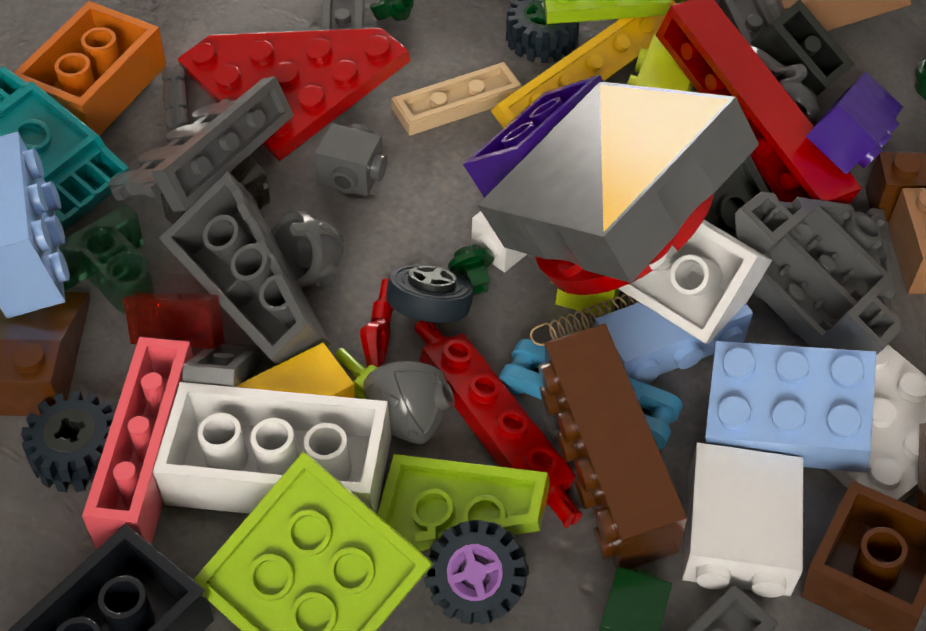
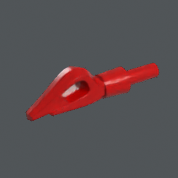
M388 278L382 279L379 299L373 302L371 322L360 329V339L367 367L369 365L380 367L385 363L390 337V322L393 314V308L386 299Z

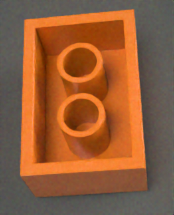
M88 1L33 53L14 74L26 82L35 83L100 136L166 66L159 27Z

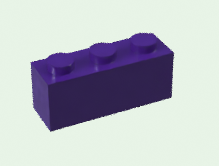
M865 71L834 102L806 137L837 167L847 174L857 163L862 168H865L883 150L882 146L892 137L890 134L900 125L895 118L903 106Z

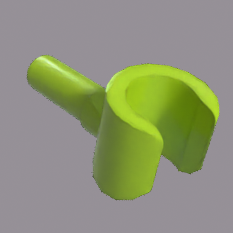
M344 348L338 349L335 357L356 378L353 381L355 397L357 399H366L363 382L369 373L378 367L369 365L366 368Z

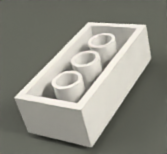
M180 382L153 469L164 504L168 506L250 514L301 453L305 452L377 514L392 437L388 401Z

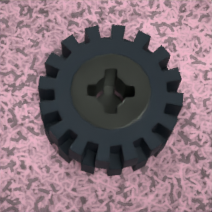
M71 391V400L66 401L63 394L60 393L53 396L56 404L49 406L44 400L37 405L40 416L30 412L26 418L29 427H22L21 436L24 442L21 443L36 478L40 477L43 485L50 488L55 483L57 491L67 493L69 484H73L75 491L81 492L85 491V481L91 480L93 483L115 411L112 412L110 404L105 399L100 403L98 396L92 393L88 394L85 401L81 391Z

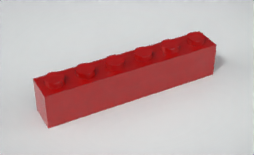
M689 0L671 5L656 33V37L699 93L734 96L737 98L759 143L750 156L759 173L779 200L792 203L797 197L850 204L862 187L850 172L845 174L806 137L814 126L715 0Z

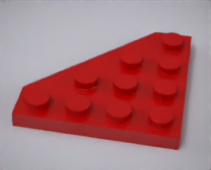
M382 28L209 35L177 58L179 65L184 68V72L217 103L223 99L237 100L261 79L276 76L294 116L261 145L279 162L411 61L408 49Z

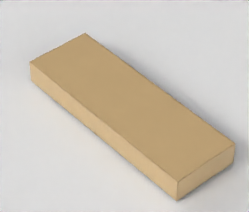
M502 62L391 98V106L408 135L411 136L492 109L523 86L506 63Z

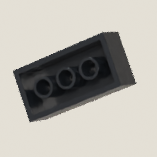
M125 524L8 631H204L214 619L206 590Z

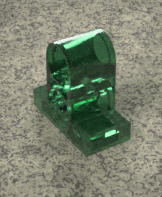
M127 203L65 238V244L59 245V251L62 252L66 260L70 279L63 282L64 291L88 278L118 311L133 315L140 314L153 305L155 290L148 262L137 250L144 245L138 216Z

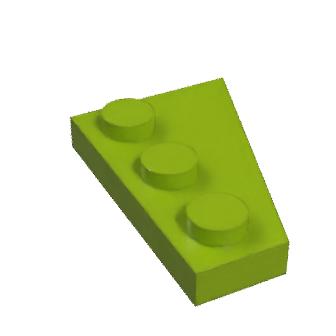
M394 454L377 515L419 551L430 550L433 542L439 539L443 534L442 532L449 527L472 520L495 522L502 525L501 527L505 530L511 531L514 535L537 532L541 530L550 479L548 472Z

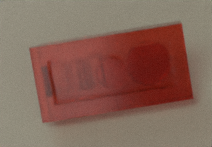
M136 293L123 298L131 344L137 345L139 337L190 342L191 348L215 349L225 343L218 295Z

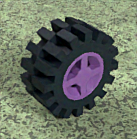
M483 520L462 522L442 532V536L431 545L430 549L432 550L427 558L434 565L428 570L427 577L424 578L426 588L430 587L433 596L430 598L435 606L439 604L445 610L443 614L449 618L456 617L461 620V623L470 625L472 623H480V625L490 623L492 620L507 614L524 594L527 586V576L529 575V565H527L525 558L526 553L523 546H520L517 542V537L511 531L502 528V525Z

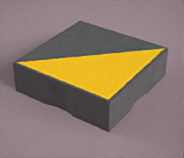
M599 82L477 206L504 248L543 259L569 261L583 270L632 283L674 238L691 213L720 188L755 150L759 143L737 98L734 96Z

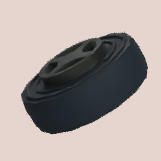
M409 265L393 270L387 284L386 299L394 310L412 319L448 323L459 321L468 315L472 305L474 289L468 279L448 269L431 265Z

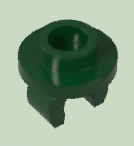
M380 0V2L371 4L370 9L377 20H383L391 16L396 21H402L410 16L414 0Z
M477 244L458 249L454 253L455 258L448 263V269L464 276L470 281L474 289L473 296L488 292L487 283H490L486 268L494 262L492 251L485 248L481 249L480 245Z

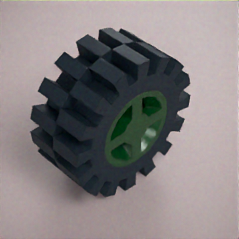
M512 0L507 10L506 41H508L510 50L516 49L515 54L520 58L526 53L527 60L534 62L535 57H541V63H548V57H552L556 62L561 60L562 54L567 56L572 53V49L575 50L580 22L547 24L543 0Z

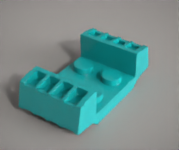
M4 66L0 68V136L19 132L27 149H36L44 170L43 179L45 182L52 181L58 191L61 209L55 210V215L58 217L65 232L112 193L108 182L115 176L129 171V167L105 146L98 134L35 83L24 81Z

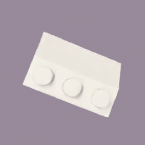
M703 220L694 235L679 251L671 246L664 257L649 264L653 270L652 272L618 289L705 344H709L748 302L772 259Z

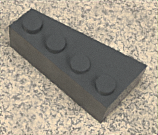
M228 171L159 237L166 247L275 364L278 365L323 342L326 347L330 345L253 196Z

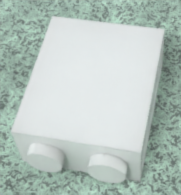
M697 442L688 477L687 522L685 526L682 580L697 582L700 586L708 589H723L735 585L738 589L751 590L759 596L768 598L782 595L791 596L803 571V457Z

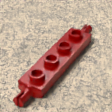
M420 320L416 324L414 331L427 346L422 348L419 361L440 369L445 374L447 383L454 394V407L498 466L548 472L550 486L546 505L550 506L565 528H569L570 524L572 526L575 525L583 514L577 509L566 493L571 489L576 475L464 333L446 337L442 335L433 322Z

